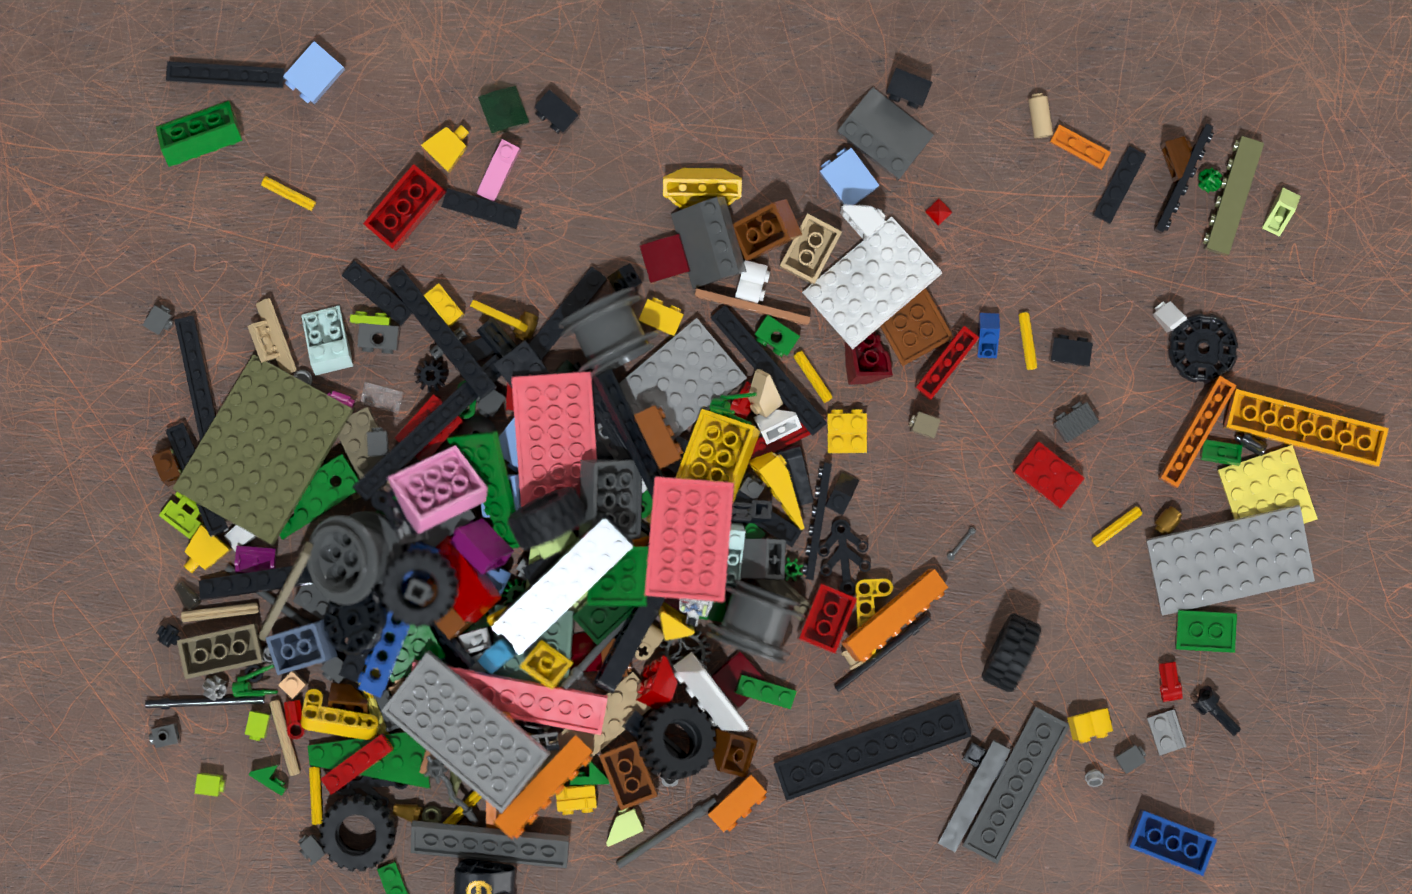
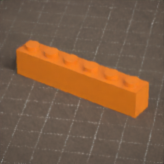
M1217 376L1158 479L1174 488L1179 487L1237 385L1221 376Z
M935 569L926 570L844 639L841 644L854 661L864 662L872 656L871 652L876 648L880 649L886 645V640L890 636L894 637L901 632L900 628L903 625L912 623L916 619V614L920 611L921 613L926 611L934 599L938 600L944 596V591L948 586Z
M575 735L498 816L494 824L511 840L514 837L518 839L525 831L523 829L527 823L532 824L538 818L537 813L540 809L543 808L545 810L552 803L550 799L555 794L559 795L566 788L564 784L569 779L571 781L575 779L579 774L577 770L582 765L587 766L593 759L591 757L593 751Z

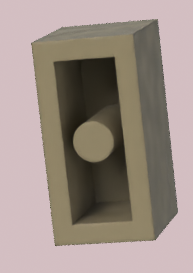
M917 412L916 415L911 416L908 426L911 427L910 432L933 439L941 419Z

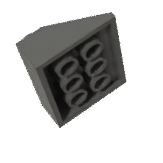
M873 87L837 131L840 137L897 181H899L934 136V134Z
M725 197L712 198L671 214L676 233L681 236L690 267L688 275L693 289L747 272Z
M633 459L581 460L580 500L587 512V517L579 525V538L604 514L631 539L641 538L642 477Z

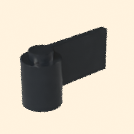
M800 445L777 450L776 455L780 454L787 463L784 466L789 472L798 506L814 502Z

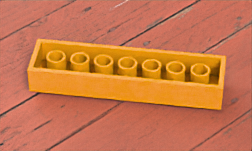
M1235 389L1231 395L1223 426L1226 429L1241 433H1251L1253 436L1373 467H1379L1389 430V428L1238 389Z

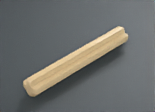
M258 603L183 611L181 612L182 622L255 614L259 612Z
M280 700L271 701L270 708L289 775H298L300 769L291 738L287 734V723Z

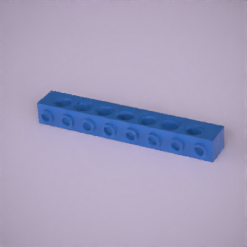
M417 541L415 545L412 544L409 551L413 549H429L433 553L440 552V549ZM422 569L408 572L401 584L403 595H406L409 588L407 583L408 577L414 578L417 576L428 581L431 574ZM409 599L410 603L416 606L419 605V603ZM392 612L388 613L386 628H383L381 633L383 636L375 646L373 653L368 654L365 661L367 668L365 672H361L357 681L360 683L358 689L379 698L384 694L411 624L409 626L403 624L404 621L402 623L394 622V614ZM386 632H392L395 635V640L392 642L386 639ZM380 650L387 652L388 658L386 660L379 657L378 653ZM373 668L380 671L381 676L379 678L372 675L371 670Z

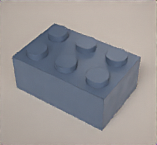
M324 619L266 637L277 675L318 664L338 656L336 649L327 638L328 633L324 629Z

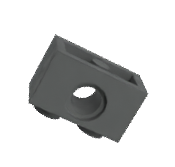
M359 323L357 347L362 348L363 352H374V349H382L381 353L393 354V350L398 351L400 327ZM376 334L383 335L384 340L381 344L374 343V336Z

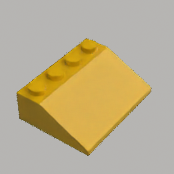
M701 409L675 478L734 483V503L760 431L755 426Z

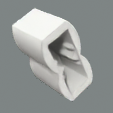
M745 260L744 264L747 272L741 274L735 298L758 304L759 301L763 302L766 291L762 289L764 282L768 283L771 271H767L768 266Z

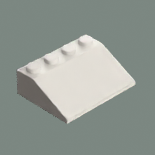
M692 652L673 666L676 670V673H674L675 677L680 683H686L688 686L685 688L692 698L696 696L699 700L696 704L703 712L707 711L709 713L708 719L714 727L718 725L721 730L746 731L749 729L738 711Z

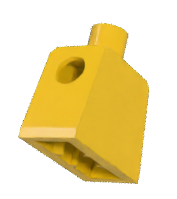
M462 125L454 132L445 127L421 146L450 173L467 149L462 140L469 132Z
M201 525L184 551L190 557L184 564V567L191 573L199 565L204 570H207L232 549L216 535L210 537L206 526Z

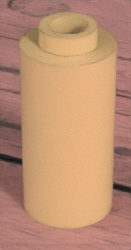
M1043 93L1033 94L1032 98L1028 99L1034 138L1053 136L1048 96H1043Z

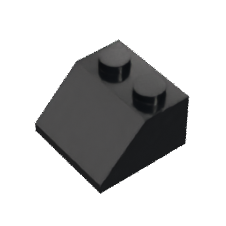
M896 68L886 95H889L888 99L898 103L900 100L904 101L908 107L917 110L918 107H923L933 82Z

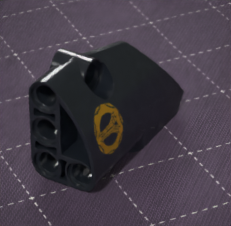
M463 859L455 868L453 894H517L515 888L516 868L508 864Z

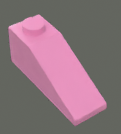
M503 139L501 140L477 191L478 195L495 202L521 151L519 147Z

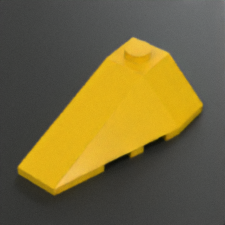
M770 452L751 459L749 464L762 482L771 487L770 493L782 503L780 505L794 525L802 531L804 524L789 472L784 466L787 464L780 454L777 456Z

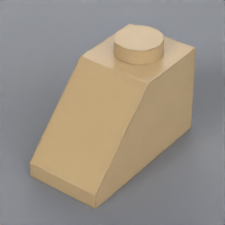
M757 369L749 393L756 392L757 396L748 397L751 403V410L755 414H760L766 418L779 408L783 402L770 374Z

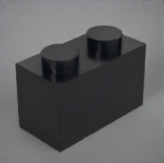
M550 89L534 106L536 110L535 115L542 121L548 120L551 123L549 127L557 134L560 132L565 134L579 119V115Z
M1058 334L1057 337L1052 338L1049 361L1089 367L1093 343L1088 342V338L1077 337V340H1070L1068 335Z

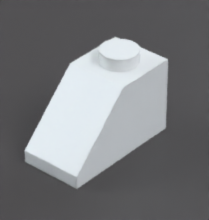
M1164 301L1154 308L1156 312L1152 314L1166 333L1172 331L1187 319L1171 301L1166 304Z
M775 410L766 418L760 414L754 417L766 444L802 428L795 412Z
M237 525L224 535L235 552L236 546H244L257 537Z
M488 627L458 636L461 646L467 653L493 646Z

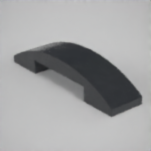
M772 501L734 502L731 523L771 521Z

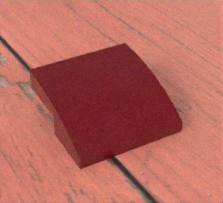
M680 234L640 245L650 283L690 272Z
M740 651L711 676L738 708L750 698L734 692L740 673L767 681Z

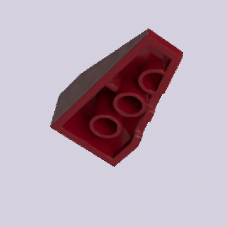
M875 331L853 350L845 342V366L849 385L869 384L893 376L890 356L880 343L882 340L879 335H876Z

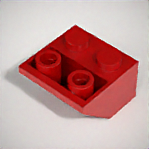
M661 656L645 666L642 672L643 680L636 689L638 693L636 700L655 710L672 700L678 683L667 657Z

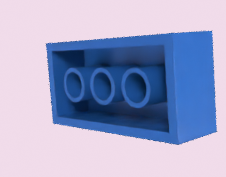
M1141 809L1127 846L1204 876L1217 839Z

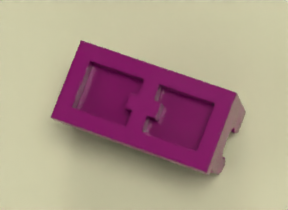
M236 546L235 573L276 569V549Z

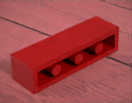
M963 326L915 389L931 400L980 337L966 326Z

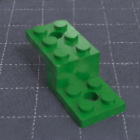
M343 454L318 469L294 509L293 517L287 521L279 536L282 540L356 493L352 487L359 479ZM333 476L341 478L340 486L334 487L331 485V478Z

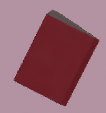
M586 633L573 634L571 653L573 664L570 671L575 666L578 667L597 645ZM601 653L583 673L600 670L603 664Z

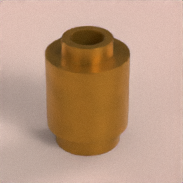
M524 311L518 320L527 324L528 328L526 332L514 328L515 337L522 341L526 339L531 340L538 324V317Z
M1170 506L1154 522L1157 525L1155 529L1162 535L1166 533L1171 534L1181 522L1180 518L1183 515Z

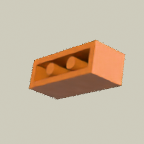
M750 774L708 813V816L723 832L726 830L730 832L738 824L736 821L741 816L745 818L752 812L751 807L755 803L759 805L767 798L765 796L767 791Z

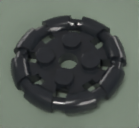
M1200 313L1188 316L1184 322L1173 329L1168 341L1170 342L1168 355L1173 368H1177L1180 376L1190 382L1197 383L1198 381L1209 384L1213 383L1217 376L1222 377L1226 372L1229 373L1232 370L1238 357L1236 355L1238 341L1233 329L1230 330L1226 325V321L1212 314L1206 316ZM1202 323H1208L1209 329H1202ZM1190 327L1194 332L1187 335L1185 330ZM1219 330L1225 335L1221 339L1216 334ZM1178 343H1184L1183 350H1178ZM1206 343L1209 350L1206 354L1199 352V344ZM1224 347H1229L1228 354H1223ZM1184 359H1186L1187 362L1190 363L1188 367H1185L1183 365L1182 361ZM1219 361L1222 366L1217 370L1213 365ZM1198 368H1205V373L1198 374Z
M371 589L362 601L353 604L343 605L329 601L328 610L324 614V629L328 633L327 638L329 642L339 652L344 651L346 655L350 656L362 655L366 650H372L381 640L383 628H386L387 614L386 609L382 606V599L376 591ZM375 607L376 611L372 613L370 608ZM336 608L340 609L338 616L335 615ZM353 615H356L357 622L353 625L351 618ZM361 638L363 639V642H364V643H362V644H361L360 641H359V639H361Z

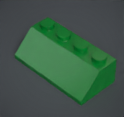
M230 101L156 127L160 149L169 167L243 141Z

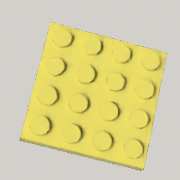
M1293 445L1243 461L1240 466L1231 465L1217 470L1234 519L1300 505L1304 524L1317 520Z

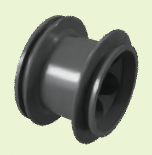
M628 288L607 296L577 311L558 324L559 329L564 328V331L561 333L562 337L575 334L588 361L578 372L592 370L593 372L590 375L595 377L608 369H616L655 347L654 343H649V341L654 339L658 332L654 331L645 334L631 307L641 298L640 295H633L636 291L635 288Z
M360 511L348 517H329L315 528L309 540V543L313 544V548L307 560V565L313 583L323 596L332 602L348 605L365 598L371 589L382 597L383 593L380 591V585L383 581L381 580L388 565L395 558L406 552L407 547L406 544L401 545L397 530H393L390 527V522L385 515L377 512Z
M733 579V582L736 583L735 587L725 586L726 590L732 592V596L722 623L718 625L709 622L707 625L712 630L711 632L707 631L706 635L754 655L786 664L787 660L783 659L784 655L790 656L791 653L780 646L791 616L805 617V614L794 610L795 606H800V603L761 587Z

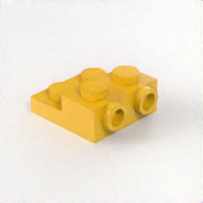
M831 410V414H827V453H867V413H863V410H851V413L843 414V410Z

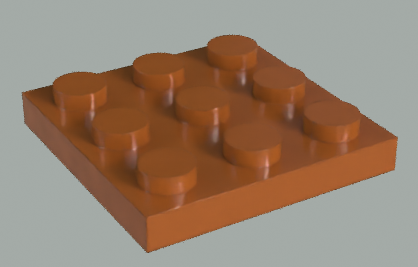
M926 288L880 326L902 367L954 338Z

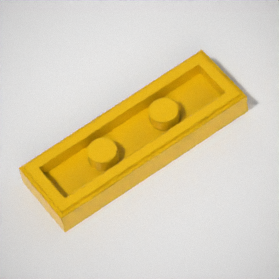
M473 300L470 305L475 310L523 332H526L528 328L524 322L476 300Z

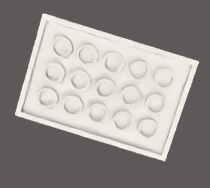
M890 217L884 226L867 241L863 240L819 277L814 285L811 284L802 293L853 350L938 278L942 271L894 218Z

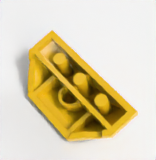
M682 168L663 177V196L681 209L716 197H725L727 206H729L735 200L741 198L742 178L722 168Z

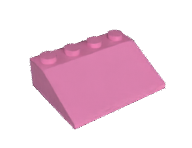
M456 445L388 477V481L408 521L418 534L486 501L487 487Z

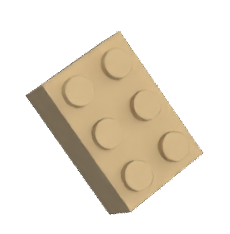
M807 213L800 226L802 235L793 240L780 264V268L814 285L842 231Z

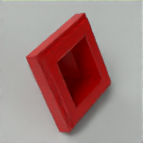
M938 199L925 213L939 226L952 211Z

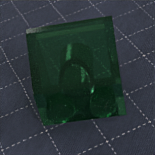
M516 86L496 90L478 97L492 136L529 123Z

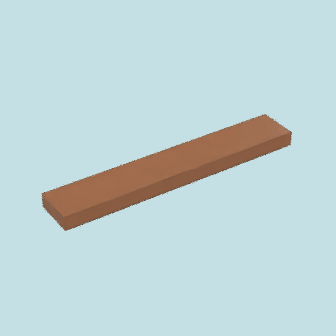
M696 288L695 298L766 316L769 315L770 317L806 326L809 325L810 317Z

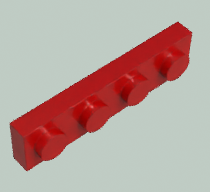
M381 734L320 778V780L332 795L393 751L394 748L386 736Z

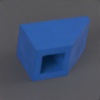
M980 313L978 337L980 338L978 339L977 358H997L1000 335L999 313Z

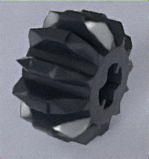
M431 359L430 366L424 360L425 368L418 365L417 368L421 370V373H414L415 376L421 377L415 382L416 384L423 382L420 386L421 390L425 389L428 385L427 392L431 393L432 386H434L437 392L439 391L438 383L442 387L445 386L441 379L446 380L448 376L441 374L445 373L447 369L442 368L439 370L442 366L441 362H438L434 367V359ZM432 371H434V376L436 378L434 380L430 379V381H428V376L426 374L428 372L432 373Z

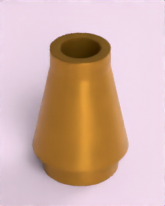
M418 804L394 805L393 815L411 823L412 821H421L423 807H419Z

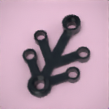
M393 489L388 492L379 490L372 495L371 503L373 507L377 510H383L393 530H399L403 526V521L394 515L391 507L398 509L409 527V532L412 535H418L417 532L413 531V526L408 521L399 501L392 499L396 496ZM379 497H383L385 502H379ZM398 521L399 527H395L393 522Z
M837 520L831 526L832 535L824 545L818 548V554L821 557L828 556L830 553L829 549L837 540L839 548L826 565L820 568V573L823 576H829L832 573L833 567L840 560L843 582L840 584V591L847 595H852L855 592V584L850 578L848 558L857 564L863 572L869 571L871 564L847 547L846 539L856 545L859 552H866L869 545L866 541H861L850 532L851 528L847 521ZM838 526H843L845 531L839 533L837 531ZM860 543L866 544L865 550L859 549ZM822 547L827 548V554L822 555L820 549ZM862 563H868L869 567L867 570L861 568ZM824 567L830 569L828 574H823L822 569ZM846 584L851 585V590L849 592H846L844 590V586Z
M363 776L361 780L350 781L346 784L345 789H339L335 793L338 795L350 794L355 796L356 792L353 789L361 788L368 795L373 796L372 799L376 801L378 799H385L387 804L384 807L386 808L389 805V799L386 796H381L372 787L395 786V788L402 790L408 784L400 785L398 782Z

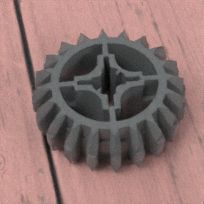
M698 631L696 635L686 636L695 639L700 645L689 647L686 645L683 637L676 638L678 639L680 649L669 655V648L676 639L666 640L668 642L667 645L660 644V647L665 648V651H659V655L667 657L673 673L676 670L671 661L684 658V656L676 657V655L680 654V651L682 652L681 649L683 647L681 643H683L686 650L695 649V651H692L693 654L702 651L699 662L707 669L703 662L711 661L710 658L705 656L706 654H712V651H706L705 648L711 645L710 643L704 645L703 642L707 637L704 636L700 639L701 631Z

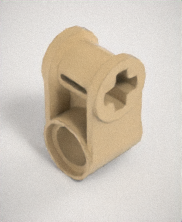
M651 624L639 646L640 648L647 647L646 652L648 655L640 657V652L637 650L635 653L637 659L647 660L654 650L658 648L664 639L661 629Z

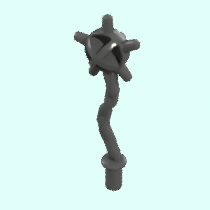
M427 756V772L424 776L430 775L435 777L437 784L440 783L441 778L447 787L450 799L463 808L462 814L467 816L472 825L476 824L479 820L473 813V808L468 807L466 803L455 796L449 778L443 773L448 772V769L437 758L432 759L430 756Z

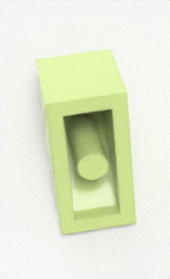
M1282 188L1262 228L1280 237L1297 208L1300 196Z
M570 531L551 542L537 546L541 557L545 559L577 540L573 531Z
M635 808L618 811L619 815L615 818L606 842L607 847L644 831Z

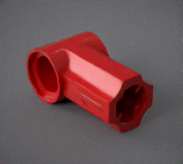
M746 382L740 394L749 393L751 383ZM748 397L734 399L730 410L735 412L732 415L742 419L747 418L751 411V403Z
M1176 662L1158 664L1162 702L1182 700L1183 693L1181 683L1178 681Z
M301 700L284 702L287 734L292 739H299L306 733V729L301 726ZM294 725H299L301 727L302 731L300 735H294L292 733V727Z

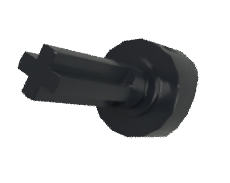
M1204 686L1200 689L1197 701L1191 705L1201 715L1209 712L1235 736L1240 732L1241 728L1217 704L1220 696L1210 686Z

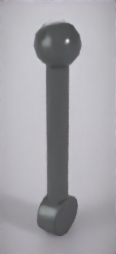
M974 527L968 529L967 535L953 552L947 555L948 560H954L958 550L971 535L976 533Z

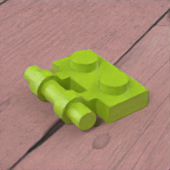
M176 492L175 496L181 500L177 504L170 500L159 516L191 539L203 524L197 520V517L201 514L196 502ZM185 504L194 509L192 514L183 509Z

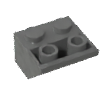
M744 539L740 578L784 580L786 540Z

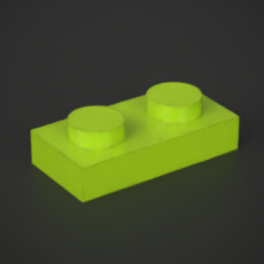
M356 311L355 315L350 314V323L391 326V318H388L387 314L375 313V316H367V312Z

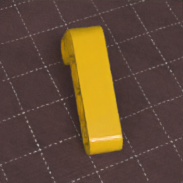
M880 578L863 579L856 583L857 628L875 614L874 597L891 594L893 590L891 581ZM881 582H887L889 585V590L886 593H881L878 589V585ZM861 583L869 585L868 593L862 594L859 592V585ZM864 602L869 603L871 607L870 611L866 614L860 611V605Z
M310 689L306 692L301 716V726L304 729L363 740H372L376 737L378 719L374 715L322 707L323 694L321 691Z

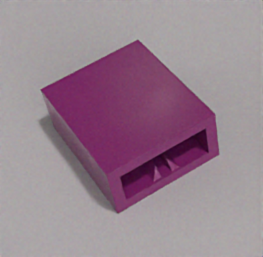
M483 518L477 521L472 520L464 527L459 526L454 531V537L450 541L481 575L504 565L514 552Z

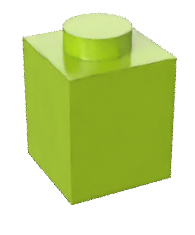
M250 711L245 735H249V739L256 741L266 738L271 714Z
M197 774L194 794L220 796L221 792H224L225 781L222 775Z

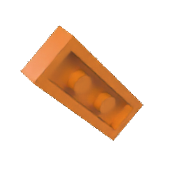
M1060 124L1050 140L1051 144L1102 170L1111 153Z

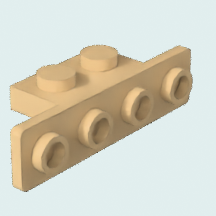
M266 298L256 303L262 321L249 325L248 329L261 363L276 359L279 369L291 374L296 371L295 363L277 319L274 306L270 298Z

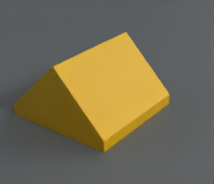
M663 602L658 613L665 641L693 635L695 633L693 625L686 624L687 616Z
M541 640L521 663L520 668L552 690L560 683L573 662Z

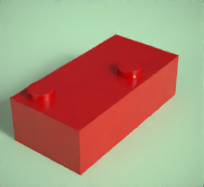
M413 164L363 224L390 248L397 251L447 191Z
M447 536L435 548L440 549V557L444 560L447 558L451 568L454 567L456 571L455 576L459 581L457 586L459 592L453 607L464 622H477L502 596L487 574L481 575L450 543L454 536Z

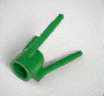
M757 393L721 395L720 398L712 399L710 410L713 413L752 425L751 422L732 415L735 412L730 410L731 405L728 400L757 396Z
M274 664L245 676L237 677V681L232 684L234 697L277 694V690H252L250 682L245 681L274 668Z

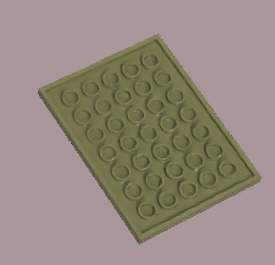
M253 354L172 489L265 542L274 545L352 414L353 409L267 361L261 363L259 357Z

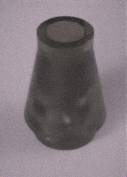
M183 581L174 587L185 609L187 608L191 611L202 602L200 596Z

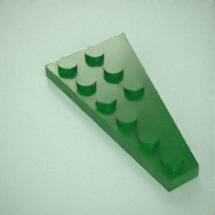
M497 431L447 438L449 444L457 446L487 487L486 501L483 502L485 509L483 510L492 519L494 531L511 548H520L508 525V517L516 510Z
M406 732L385 735L394 750L360 774L431 789L430 776L425 777L424 774L419 773L426 749ZM352 739L308 745L309 764L333 770L372 740Z

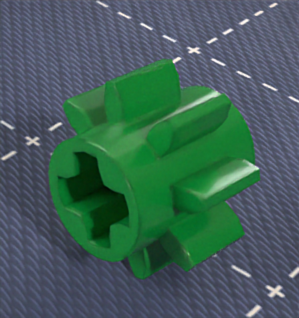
M1213 168L1205 169L1199 174L1198 179L1201 182L1198 186L1207 193L1217 191L1221 187L1222 181L1220 178L1222 175Z
M786 558L787 563L784 570L786 581L789 577L796 581L795 576L797 574L803 575L799 572V568H802L803 565L796 564L797 558L793 562ZM794 564L796 572L789 575V570L786 568Z

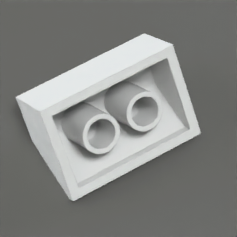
M844 205L840 211V214L865 241L881 229L886 222L884 220L886 216L879 208L875 210L873 207Z

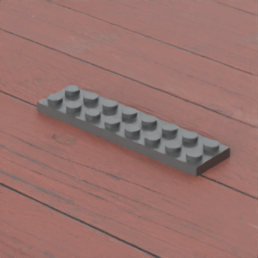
M1034 707L962 846L998 864L1069 729L1068 723Z
M412 821L411 853L567 868L569 836L523 832L518 839L514 837L511 840L500 829Z

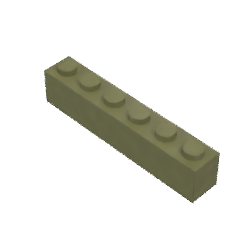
M1241 136L1239 140L1235 139L1232 151H1235L1233 159L1229 158L1226 169L1229 171L1227 177H1223L1220 187L1223 190L1221 196H1217L1214 204L1217 209L1209 220L1208 225L1211 228L1209 233H1205L1203 239L1205 250L1224 256L1229 255L1264 146L1263 142Z

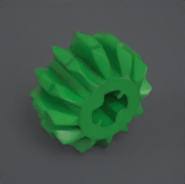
M515 579V586L511 581L507 582L510 589L505 587L504 591L508 592V594L501 595L502 598L508 597V600L503 603L504 605L514 601L515 590L522 593L525 591V580H523L521 586H519V579Z

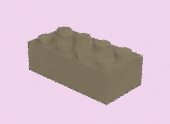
M369 407L350 415L338 436L359 479L385 457L368 456L367 432H371V428H379Z
M257 623L177 640L185 679L265 662L261 640L258 637Z

